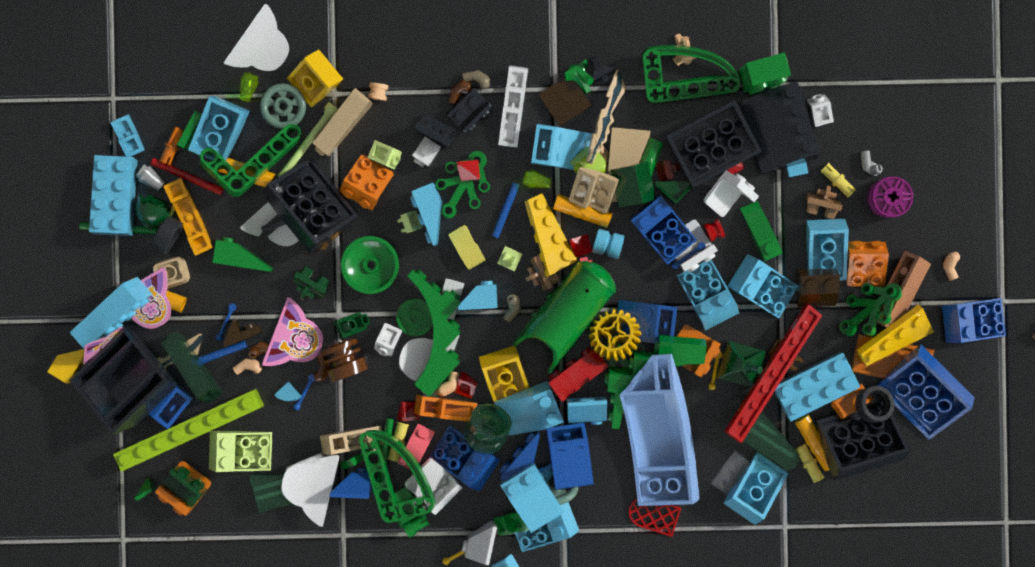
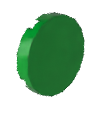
M412 298L406 300L397 311L396 321L398 327L407 335H423L433 325L427 302L422 299Z

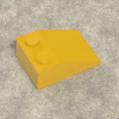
M515 346L479 357L493 402L529 388Z

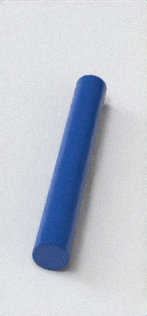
M512 182L491 236L499 238L520 186L519 184Z
M244 340L191 360L193 367L245 349L247 348L246 341Z

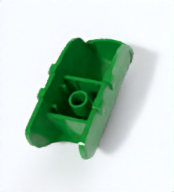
M588 261L578 262L553 293L549 292L545 298L547 300L538 311L534 310L531 314L532 319L517 336L513 345L516 347L526 338L534 337L545 342L553 351L554 360L547 371L552 373L570 348L574 349L578 344L576 341L581 334L592 327L590 324L611 296L615 294L616 286L611 275L596 263Z

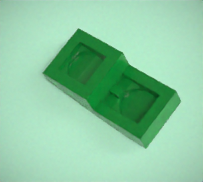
M518 512L493 518L499 536L529 530Z

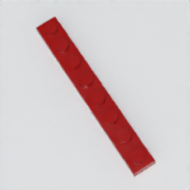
M809 304L803 306L724 432L737 442H743L821 319L822 315Z

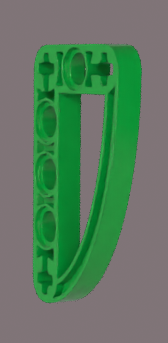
M660 45L647 47L642 52L646 95L648 100L653 103L733 93L740 87V79L734 67L727 60L710 51L690 46ZM649 52H653L656 55L653 57L654 65H650L649 57H646L649 56ZM660 55H683L705 59L719 65L728 74L663 82ZM656 70L658 77L656 79H649V71ZM730 79H733V81L736 82L733 84V87H729V85L725 83H729ZM720 80H722L723 84H725L722 85L723 89H721ZM710 81L717 83L715 90L707 89V84ZM693 83L697 84L698 90L690 93L688 86ZM677 86L679 88L678 94L670 95V87ZM665 87L667 96H664L663 93H658L657 97H653L650 93H653V89H656L657 92H663L662 88Z
M367 430L359 437V444L382 520L392 523L430 513L435 508V498L421 466L412 453L397 438L384 431ZM367 435L369 438L372 437L373 441L370 442L371 448L375 446L376 449L367 451V449L370 448L369 442L364 441ZM379 440L391 446L404 459L418 482L423 494L422 496L399 502L396 501ZM371 453L378 455L379 460L377 463H372L369 460ZM376 472L383 473L384 480L382 482L375 479L374 475ZM380 491H388L389 499L383 500L380 497ZM424 500L431 504L428 509L426 506L417 508V505L422 504ZM389 502H392V504L389 505L390 512H394L392 518L390 517V515H386V512L388 511V506L386 505L385 507H383V504H388ZM405 504H410L413 507L411 514L404 512L403 506Z

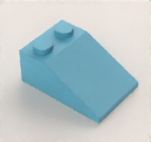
M210 96L188 150L200 155L205 148H213L227 160L243 129L249 110L219 97ZM205 156V158H208L212 161L214 160L212 156Z
M845 219L807 220V269L836 268L840 274V281L847 280L849 228Z
M548 381L494 402L508 436L545 430L564 422Z
M605 396L567 398L568 423L591 422V425L603 424V421H607V400Z
M757 452L731 488L724 504L755 525L765 519L789 473Z
M534 462L500 483L501 488L531 533L564 513Z

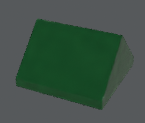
M648 161L610 170L611 175L619 179L615 190L619 208L643 204L656 199Z

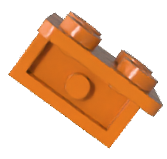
M361 155L343 180L339 192L346 198L356 201L363 208L373 211L380 195L392 179L393 172L376 161L367 158V156Z
M881 241L848 242L847 285L850 287H862L863 284L869 283L874 287L884 286L889 257L886 243Z
M684 324L677 337L706 339L705 364L682 365L702 377L703 374L706 375L711 367L709 363L712 358L718 356L721 344L691 326Z
M181 461L178 464L180 467H186L194 479L199 478L205 483L204 487L208 490L211 486L209 479L185 461ZM164 485L159 486L155 492L160 501L165 504H171L173 510L179 515L184 514L186 516L194 508H191Z

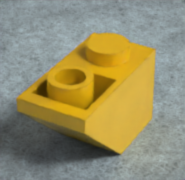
M84 349L57 355L48 373L66 384L71 383L69 380L83 365Z

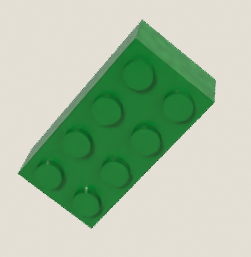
M785 52L748 62L738 70L743 93L749 92V95L759 93L765 87L770 90L781 86L791 76Z

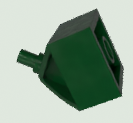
M726 340L716 377L753 387L763 370L762 363L766 351Z

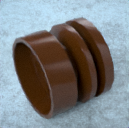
M357 338L337 342L319 353L320 357L328 354L330 356V359L323 361V365L332 363L334 366L326 371L330 383L368 369L364 357H354V354L359 352L361 348L351 349V345L358 343Z

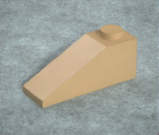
M381 426L320 435L322 453L324 455H333L361 449L359 444L360 435L367 430L382 431ZM367 435L364 441L369 442L370 445V442L373 441L372 437L369 438Z

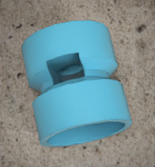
M598 229L592 252L600 255L607 253L608 257L618 259L624 235L617 233L610 235L609 231Z

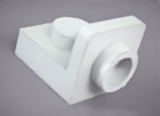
M818 94L807 99L815 127L834 122L831 103L826 95Z
M424 137L416 151L412 154L415 157L414 162L422 167L424 165L429 167L441 147Z
M384 323L375 342L374 349L381 355L392 356L402 330Z

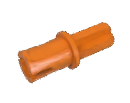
M179 127L173 129L168 143L165 142L166 147L159 161L171 165L176 151L180 149L177 143L184 132L183 129Z

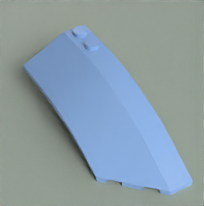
M672 354L652 355L627 388L619 395L631 444L638 506L694 504L699 500L694 445L683 389Z

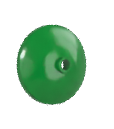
M365 236L356 239L346 248L342 256L341 270L346 282L353 289L361 293L375 294L384 291L395 281L399 271V259L395 249L387 241L379 237ZM370 261L374 262L375 264L374 268L372 269L368 267V263Z

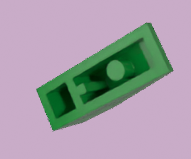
M756 201L740 208L762 261H767L783 254L759 202Z
M222 237L221 240H216L213 263L272 272L273 268L239 243H234L233 238Z

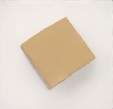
M580 167L569 201L585 209L590 206L606 214L609 211L619 179L596 170Z

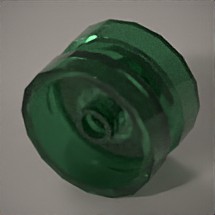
M481 404L472 411L465 427L464 436L466 442L471 448L484 454L499 451L511 430L512 422L510 416L504 409L494 404Z

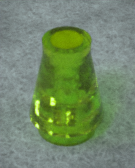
M244 72L243 76H241L240 100L251 101L259 84V76Z
M532 169L530 171L526 170L522 185H525L527 188L550 189L552 178H548Z

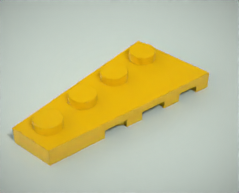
M543 193L525 201L530 224L535 230L534 238L536 243L539 244L541 251L539 254L540 259L545 265V277L575 263L577 259Z
M918 304L860 347L857 352L863 363L868 366L934 333L923 308Z

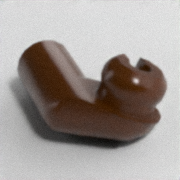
M465 80L457 82L451 88L448 103L455 105L458 102L460 93L470 90V82H465Z
M259 342L249 348L248 356L255 359L266 353L269 344Z
M319 355L316 357L320 367L313 374V378L316 382H323L328 377L326 371L331 369L330 364L323 365V361L328 360L327 356L320 357Z

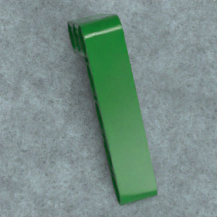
M288 124L238 171L213 148L202 150L200 165L231 196L239 197L299 142L301 130L296 124ZM294 132L296 137L290 138L287 136V133ZM279 144L283 149L276 151L273 146ZM209 155L212 156L214 160L212 162H206L203 158ZM261 157L268 158L269 162L263 164L259 161V159ZM220 169H225L228 172V174L225 176H221L217 173V171ZM253 170L255 175L250 177L245 172ZM239 183L242 187L236 190L231 185Z

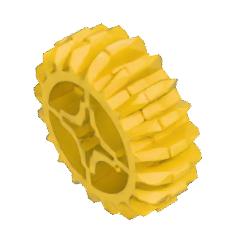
M615 309L612 310V314L605 311V317L598 315L600 321L593 320V324L596 327H590L592 332L589 334V338L592 340L590 344L594 347L595 353L600 352L601 358L606 355V359L610 360L613 356L614 360L618 361V356H621L625 360L624 354L628 353V355L632 356L631 349L637 350V346L634 343L638 344L641 342L638 338L641 336V331L638 330L640 326L636 323L635 317L631 318L630 313L624 315V311L620 310L617 314ZM613 323L611 327H606L607 325ZM622 323L630 328V335L622 331ZM618 332L619 335L612 338V334ZM601 335L608 339V347L601 343ZM619 343H625L624 345L617 348Z

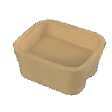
M181 256L159 261L153 267L154 272L165 267L168 282L167 289L185 284L190 279L186 261Z

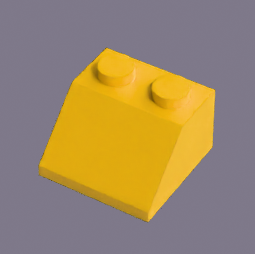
M320 50L305 57L287 77L290 83L301 91L310 107L316 105L343 80Z

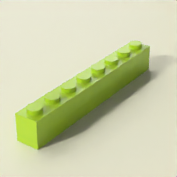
M254 389L113 454L122 472L263 407L264 404L257 389Z

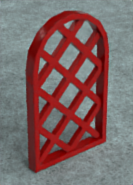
M637 498L632 501L629 507V516L634 524L641 528L673 536L681 507L675 505H662L658 507L655 505L656 509L650 512L647 506L636 507L635 502ZM668 506H671V507H674V508H677V509H675V510H673V511H670V509H669ZM645 507L648 513L641 516L638 510ZM666 507L669 513L662 516L660 509ZM658 511L660 517L654 520L651 514ZM678 511V512H677L676 519H675L672 514H673L674 512ZM637 512L639 518L633 520L631 514ZM649 515L652 522L645 524L643 518ZM670 515L673 521L667 524L664 518ZM662 519L665 526L658 529L655 522ZM641 520L643 525H640L636 522ZM654 524L656 529L650 528L648 526ZM674 524L671 532L668 526ZM667 528L669 533L660 530Z

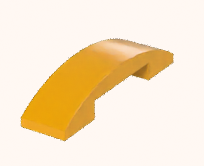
M182 178L164 185L169 200L175 206L178 217L183 223V228L188 236L187 239L194 255L196 256L212 249L213 246L208 232Z

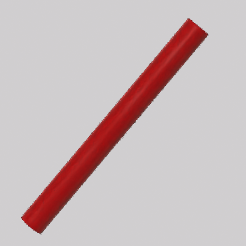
M153 158L151 161L152 166L219 195L223 193L224 188L172 165H167V163L165 164L156 158Z

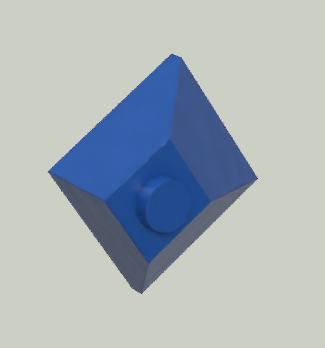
M357 467V470H353L330 492V497L368 499L372 494V485L367 468Z

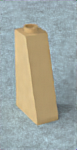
M355 88L314 140L313 144L316 146L314 150L322 156L325 154L330 156L373 103Z
M611 128L608 175L612 176L611 169L640 162L650 136V131ZM615 193L612 202H617Z

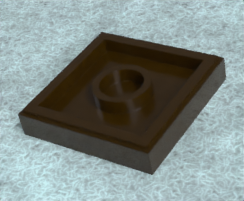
M565 77L538 94L559 127L592 106L579 85L572 80L566 81Z

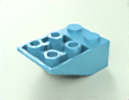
M537 124L531 164L574 170V166L570 161L585 147H589L592 134Z
M431 183L411 191L413 196L410 199L415 208L418 207L420 214L417 216L421 226H426L427 232H425L428 243L436 246L439 239L442 200L435 184Z
M748 254L727 286L777 318H780L797 290V284Z
M712 260L699 264V267L690 273L687 270L677 275L705 331L739 314L737 304Z
M568 502L560 505L564 511L563 514L532 533L530 530L514 532L522 552L568 539L579 532Z

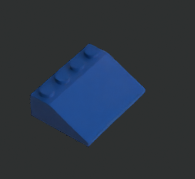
M919 345L906 355L876 385L886 388L892 394L894 406L928 440L971 410L975 398L922 345Z

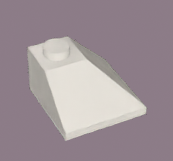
M489 521L468 535L467 541H463L462 552H465V558L489 565L497 530L494 521Z

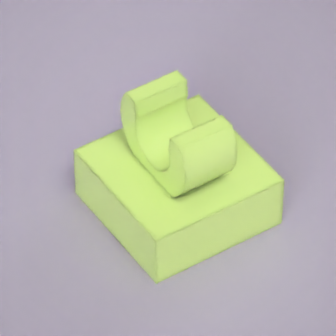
M417 210L400 215L401 218L397 222H403L405 227L401 232L410 233L423 228L418 219Z
M505 246L497 264L515 271L522 253Z

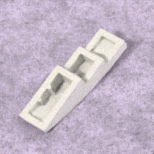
M509 65L498 145L518 146L528 68Z

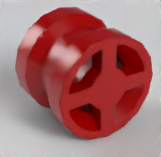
M718 219L714 220L712 224H704V229L710 242L715 241L717 237H725L724 230Z

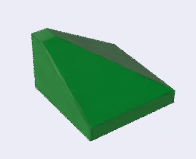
M150 478L145 480L135 496V500L138 501L155 490L156 487Z

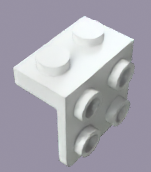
M725 170L716 184L707 193L704 203L719 216L724 217L741 194L753 202L759 196L754 192L755 188L748 182H745V178L738 173L733 175Z
M696 220L690 221L685 226L697 241L675 258L678 262L697 248L699 243L705 244L704 250H699L679 265L683 271L688 270L689 273L699 267L698 263L702 260L707 262L714 258V253L718 251L714 244H711Z
M430 458L421 468L435 498L436 505L431 512L436 515L462 487L451 473ZM412 475L405 482V486L417 497L422 496L423 494L415 476ZM424 500L426 506L429 507L431 505L430 502Z

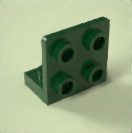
M177 465L169 471L170 475L162 484L192 508L207 491V488L204 487L205 483L199 478L194 479L186 467Z

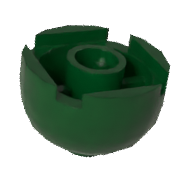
M143 194L138 195L135 213L138 219L143 222V226L151 229L154 226L160 227L167 217L173 216L175 211L174 205L170 208L167 206L168 202L151 195L142 198Z

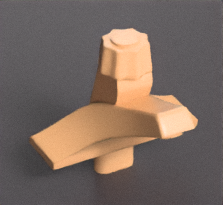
M681 34L674 36L677 45L690 46L689 37H682ZM676 55L673 61L677 65L682 63L689 65L697 57Z

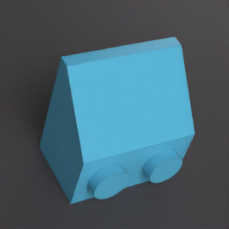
M481 281V285H477L458 306V310L498 308L497 284H493L492 281Z

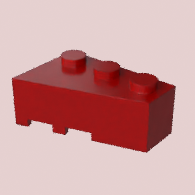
M586 348L580 353L581 357L575 360L573 358L565 364L566 368L561 372L556 370L549 375L551 379L548 380V383L562 402L567 399V396L579 390L581 386L608 367L599 353H595L594 348Z

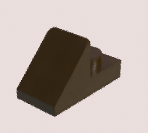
M234 318L224 340V347L263 332L261 326H255L252 323L243 327L244 331L242 332L237 319Z

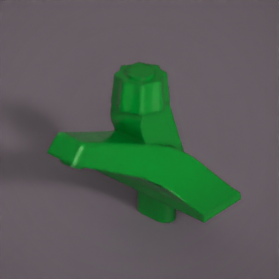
M587 59L577 65L569 66V70L564 72L565 80H572L578 83L585 94L591 91L589 85L594 80L586 73L588 69Z

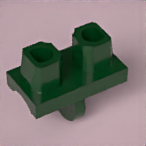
M305 266L300 272H296L293 282L298 284L296 291L302 293L300 296L301 300H304L306 296L313 299L315 295L323 299L329 280L320 275L316 282L312 281L310 278L314 271Z
M360 311L333 321V323L337 327L336 331L339 333V339H343L366 330V325H369L370 321L367 314L362 315Z

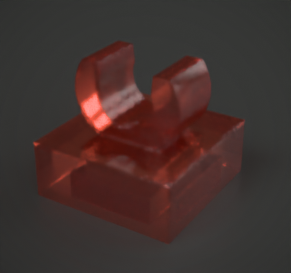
M670 159L656 163L660 182L675 178L674 172L680 171L679 163L671 165Z

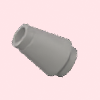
M145 164L135 175L139 182L157 191L165 183L150 166L148 167Z

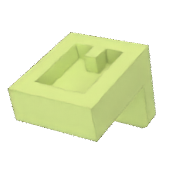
M375 140L367 158L395 169L396 165L400 162L402 152Z

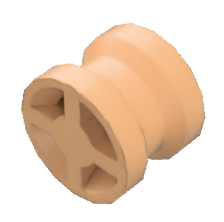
M370 82L369 87L371 90L367 98L386 101L385 93L388 90V85Z

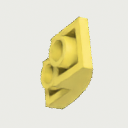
M463 225L448 234L469 270L485 261L478 244L474 242L467 226Z

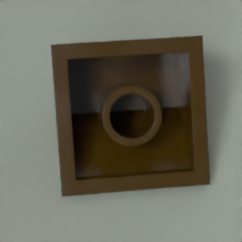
M836 268L798 269L797 307H803L805 304H809L812 307L836 306L840 293V274Z

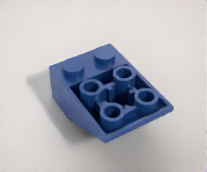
M657 195L656 199L649 201L629 218L639 233L667 265L697 241L661 195Z
M1002 298L942 305L946 343H964L1006 336Z
M625 300L618 301L617 314L620 310H623L624 315L630 313L631 318H636V323L640 326L638 330L641 331V336L638 338L641 342H659V335L674 336L677 307ZM622 323V331L630 335V328Z
M178 385L149 415L169 429L193 399V396Z
M585 423L546 428V442L555 490L593 485Z
M450 425L429 456V458H432L457 479L477 491H481L501 460Z
M536 431L535 434L531 432L525 439L526 444L523 448L519 446L512 454L513 459L510 463L506 461L500 468L501 480H506L534 462L540 437L539 431Z

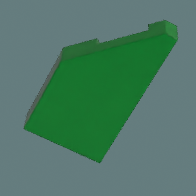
M374 446L373 448L367 449V451H370V450L376 449V448H375V446ZM361 452L339 463L341 468L345 470L364 461L363 454ZM371 453L369 458L375 455V453Z

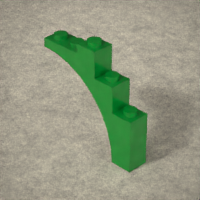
M413 269L408 274V277L424 296L431 313L434 329L430 358L414 385L430 397L460 363L459 355L453 349L448 350L446 348L461 332L458 329L460 325L453 319L449 321L447 319L461 304L459 299L461 296L454 289L451 291L446 289L443 294L440 293L441 288L434 282L430 284L425 279L427 276L421 270L415 271Z
M659 335V342L655 341L654 353L634 351V358L630 357L629 369L609 367V374L605 373L604 385H608L607 392H611L610 403L613 404V410H609L608 421H612V428H620L624 412L619 395L627 388L652 355L672 354L675 366L705 364L706 339Z

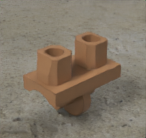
M826 185L825 190L817 189L816 194L818 195L807 193V212L817 214L819 206L826 207L824 216L834 219L837 212L842 209L841 201L833 200L836 198L837 193L830 192L831 186Z
M539 255L530 259L533 267L527 269L530 276L525 278L526 281L532 279L534 286L540 284L543 291L552 288V285L559 281L557 273L545 277L544 262H541Z

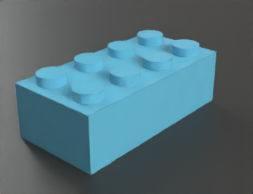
M94 155L90 233L95 235L133 236L136 192L135 175L137 174L138 162L134 157Z
M138 277L124 282L81 321L70 334L84 349L85 345L101 338H106L116 329L123 327L122 323L124 321L130 320L136 315L135 311L137 309H141L149 303L148 298L152 293Z
M837 352L781 380L774 393L787 419L793 421L860 388V385L844 353Z

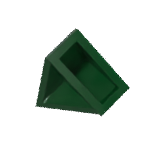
M689 181L654 182V187L673 205L677 204L692 188Z

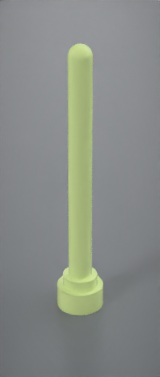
M330 102L327 103L324 107L325 114L278 174V177L293 169L330 118L338 111L337 107Z

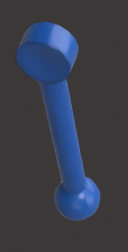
M699 243L698 247L691 251L689 254L684 256L678 262H673L671 265L672 268L678 269L681 263L686 261L696 252H698L699 250H704L706 247L705 244Z
M235 304L229 305V312L219 333L215 335L218 341L222 340V334L230 316L237 308Z
M313 374L308 377L309 381L301 394L302 397L293 405L296 411L300 410L302 400L311 383L315 381Z

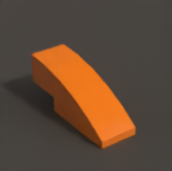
M416 395L414 414L440 419L475 422L478 403Z

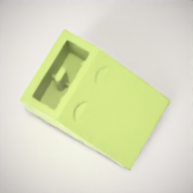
M210 431L209 470L215 472L271 471L272 432Z

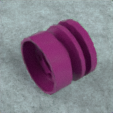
M899 177L883 178L870 186L867 193V203L872 212L880 217H897L910 209L913 203V191L904 179ZM893 193V196H895L896 199L891 201V198L888 197V194Z

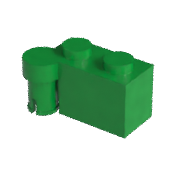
M406 486L394 492L397 502L415 498L414 494ZM405 504L403 510L405 513L411 514L413 507L410 504ZM426 514L397 521L400 528H404L409 538L416 535V532L429 525L428 521L425 520L427 518Z

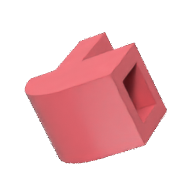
M420 424L417 425L406 445V448L412 453L418 463H420L435 433ZM400 457L398 464L410 469L404 459Z

